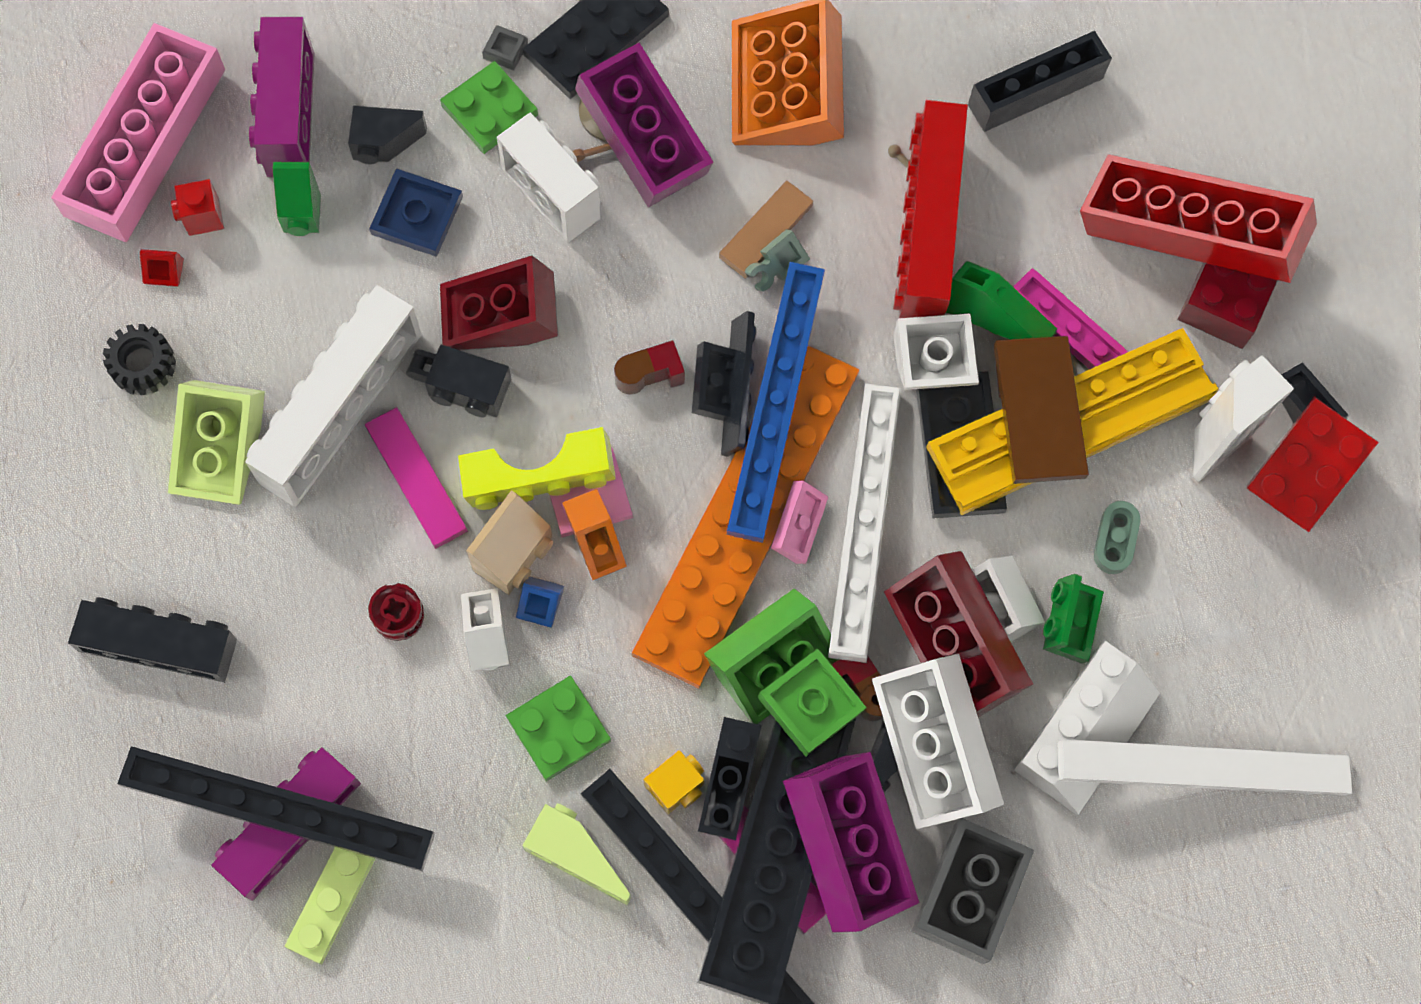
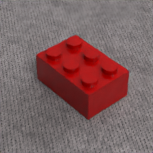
M1314 397L1247 484V489L1309 533L1379 442Z

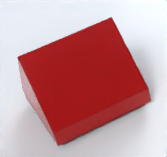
M140 250L143 284L176 287L180 285L184 258L179 253Z

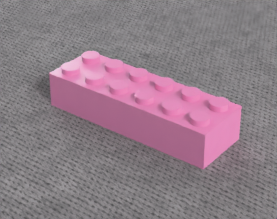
M154 23L51 197L63 217L127 243L225 71L217 48Z

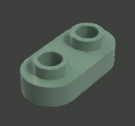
M1127 501L1111 503L1101 516L1094 549V561L1101 571L1108 574L1123 572L1133 560L1141 518L1138 509ZM1113 518L1122 519L1125 526L1117 527L1113 522ZM1106 552H1114L1118 560L1116 562L1110 561L1106 556Z

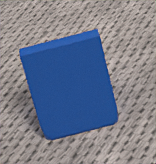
M529 577L523 584L516 618L552 628L564 586Z

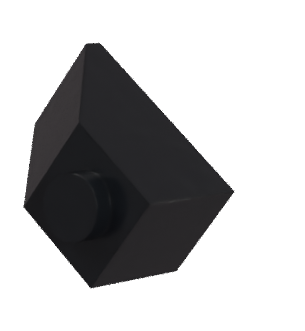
M353 106L348 140L353 160H358L364 164H375L392 160L427 133L424 111Z

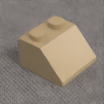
M511 490L466 550L472 570L510 595L515 587L518 589L522 588L524 582L530 577L531 570L529 568L536 558L543 559L552 547L551 526L518 494Z

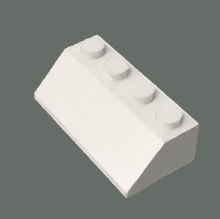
M1263 355L1251 364L1247 360L1240 363L1229 374L1230 377L1218 388L1220 391L1208 401L1210 404L1199 413L1202 420L1194 429L1193 477L1198 482L1249 441L1294 389Z
M1104 641L1079 674L1014 771L1078 815L1099 783L1059 780L1058 741L1068 739L1127 743L1159 696V690L1136 661L1107 641Z
M959 654L934 659L872 678L916 829L980 814L1004 805Z

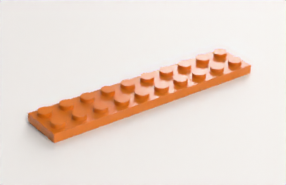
M811 346L807 347L763 543L726 535L747 447L746 443L743 449L735 453L632 651L633 657L698 689L700 688L711 667L704 653L725 639L772 546L793 482L805 481L860 369ZM751 422V424H750V426H749V428H748V429H749V434H750L752 422Z

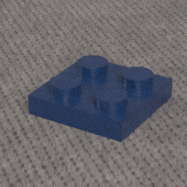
M396 168L369 227L370 233L373 236L437 257L462 201V190Z

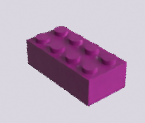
M260 17V31H254V49L258 53V62H253L252 78L254 84H257L256 94H251L250 98L251 113L255 116V126L249 127V144L251 148L256 149L257 164H262L267 177H273V162H310L315 53L303 17Z
M640 42L579 75L575 87L576 92L648 208L708 174L714 163Z
M871 752L842 756L783 781L832 933L862 931L920 903Z

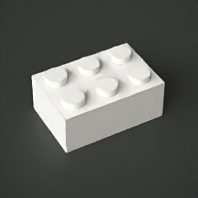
M530 112L497 136L501 168L562 238L569 243L600 220V184L592 172L589 170L584 172L577 164L576 156L568 146L564 145L561 147L554 139L555 135L550 126L544 120L539 122Z

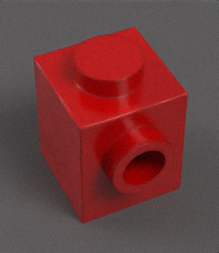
M210 179L174 186L176 200H171L172 212L176 222L182 221L189 236L224 229L219 197Z

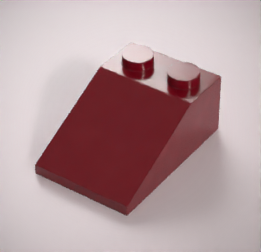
M533 255L440 284L442 345L457 350L525 346L558 336L554 271Z

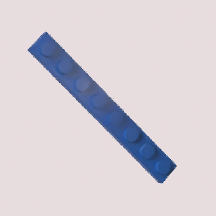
M794 262L789 263L726 535L763 543L825 269Z

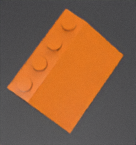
M807 0L732 20V143L734 145H816L844 138L842 15L829 0Z

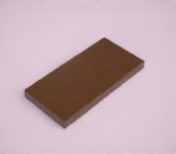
M1068 336L996 340L994 352L1013 484L1086 479L1089 471Z

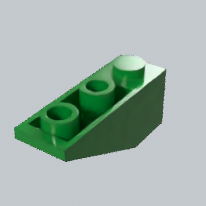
M966 260L953 276L951 297L946 313L950 315L970 314L972 324L1009 340L1054 337L1056 335L1057 328L999 273Z

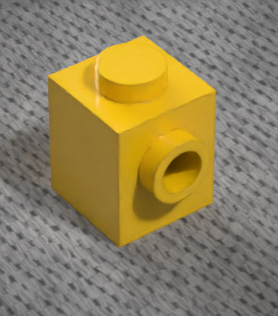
M678 750L646 776L643 782L645 788L668 815L681 804L684 808L689 807L703 794L700 791V788L704 785V779L701 775L705 771L692 754L685 757Z

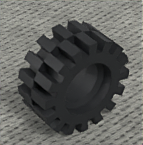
M132 324L127 325L128 332L123 334L121 329L117 330L115 334L118 339L115 341L110 337L107 340L110 349L104 348L103 355L106 358L103 360L108 374L122 390L125 388L130 394L134 395L135 390H137L140 395H147L146 389L150 388L152 393L159 391L156 385L160 382L165 386L168 383L166 375L172 377L174 374V369L171 365H176V359L173 356L174 352L162 333L159 334L158 330L152 326L148 330L145 324H139L138 330ZM140 348L150 350L153 354V359L148 367L140 371H132L127 368V357L133 351Z

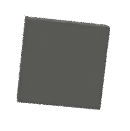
M496 25L482 51L483 59L490 62L496 61L498 65L514 71L523 55V48L528 44V37Z

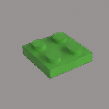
M493 61L440 99L442 108L483 154L498 145V135L530 112L534 117L538 116L537 107L496 61Z
M816 649L757 696L805 756L812 753L867 708L819 649Z
M571 675L506 715L507 720L546 782L611 742L610 736Z

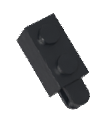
M440 344L436 354L416 349L406 371V375L410 378L425 383L428 395L431 396L434 402L443 406H451L453 403L465 407L468 413L482 418L486 417V415L497 418L512 380L509 366ZM425 364L432 365L429 372L423 370Z

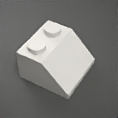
M970 314L899 318L897 320L893 333L896 363L905 390L978 385Z
M1013 556L988 559L972 569L1010 641L1045 623Z

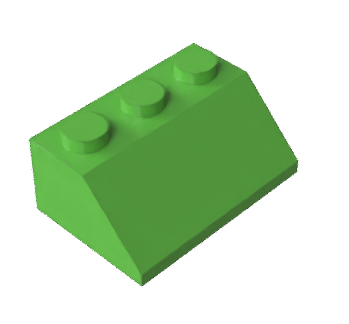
M795 588L704 653L721 684L749 721L754 724L760 723L771 714L758 699V694L816 649H819L831 665L840 660L828 658L831 633L817 606Z

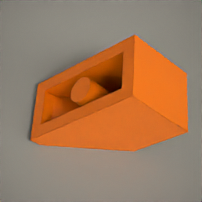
M594 489L562 502L592 580L627 567L611 518L598 490Z

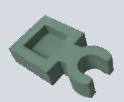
M786 229L760 251L765 260L761 263L750 264L746 268L745 273L748 276L754 277L761 271L762 279L754 287L759 291H766L772 286L775 276L780 280H786L790 262L805 264L810 260V257L793 231Z

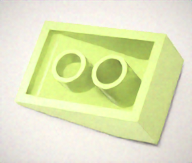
M198 380L178 385L168 485L169 494L238 505L242 504L250 469L245 461L247 460L249 448L259 438L265 391Z

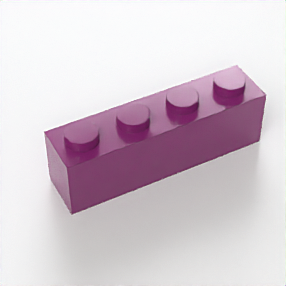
M321 747L317 752H309L298 765L300 771L290 781L284 780L277 787L342 805L361 783L350 771ZM244 822L243 828L245 829L235 840L229 839L220 846L215 853L217 859L211 866L244 897L253 901L309 841L308 839Z

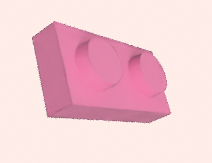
M794 481L771 549L796 564H806L828 496L805 481Z

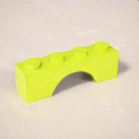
M603 427L566 434L559 454L545 466L532 470L511 467L504 462L494 448L458 455L463 498L472 507H476L479 510L497 507L498 503L503 502L511 490L518 494L525 502L533 500L535 495L548 493L552 496H559L569 493L570 488L581 486L589 489L600 488L607 484L606 481L616 480L610 438Z

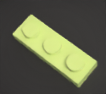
M335 847L284 947L322 965L375 858Z

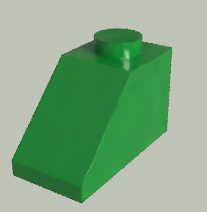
M273 162L277 218L283 233H289L294 236L319 233L321 193L310 162Z

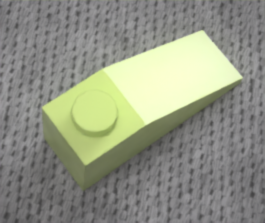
M559 803L556 804L555 808L545 804L522 845L524 850L621 903L628 905L631 899L630 893L581 823L575 820L577 813Z

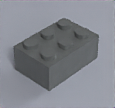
M960 818L952 829L911 932L981 964L990 962L1034 850Z

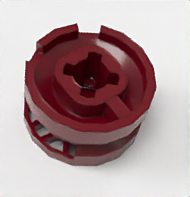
M397 583L387 586L386 584L376 590L368 605L370 620L377 632L386 639L393 641L407 640L414 636L422 627L425 617L424 608L416 592L408 585Z

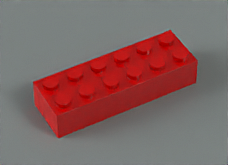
M925 100L922 113L916 112L914 127L911 130L909 141L911 157L908 161L906 172L908 188L903 202L905 218L904 224L901 226L899 241L902 249L901 256L898 257L896 277H899L893 301V310H899L898 319L943 316L950 302L968 110L967 104Z
M1110 154L1107 155L1080 209L1087 235L1291 283L1317 225L1314 198Z

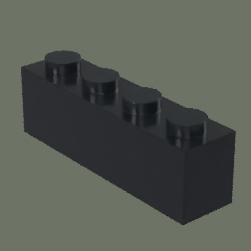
M1094 30L975 83L968 106L982 130L986 132L1102 80L1112 57Z
M96 597L95 602L81 599L68 644L78 652L225 683L237 643V638L228 630L226 624L207 620L205 625L191 623L192 619L178 613H169L168 617L154 615L155 611L153 609L140 605H132V609L129 610L118 607V603L113 600Z

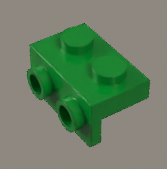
M1074 573L1058 579L1052 589V609L1050 617L1045 622L1043 628V636L1045 637L1043 650L1082 664L1090 660L1104 591L1081 583L1082 576Z

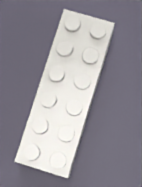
M378 285L375 286L370 294L366 293L361 297L354 316L349 322H344L338 328L335 334V341L328 351H322L313 364L314 370L306 380H301L295 386L291 394L292 399L285 409H280L274 414L269 424L270 429L262 440H256L249 448L245 462L260 486L295 508L422 335L413 306Z

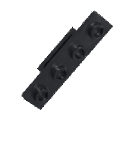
M746 311L731 321L729 348L706 341L697 345L691 413L723 421L721 456L725 457L743 449L749 436V429L746 424L747 411L751 405V393L749 392L750 376L754 369L752 345L757 333L756 326L754 325L755 313L751 311Z

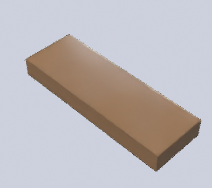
M786 180L719 252V259L746 279L748 277L745 273L746 268L752 263H761L765 259L760 251L786 229L791 230L813 207L814 201Z

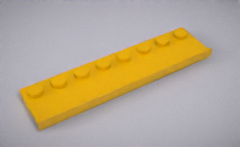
M1183 328L1074 376L1086 458L1208 403L1217 393V385L1215 383L1212 384L1203 369L1204 363ZM1003 409L928 442L926 446L959 507L961 515L1032 484H1013Z

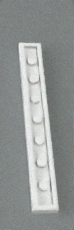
M865 384L828 658L864 663L867 661L901 388Z
M1068 739L1058 741L1059 780L1343 796L1352 794L1350 758L1347 755Z

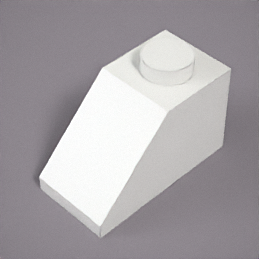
M498 588L461 594L463 629L471 671L481 669L494 670L500 666L509 665Z

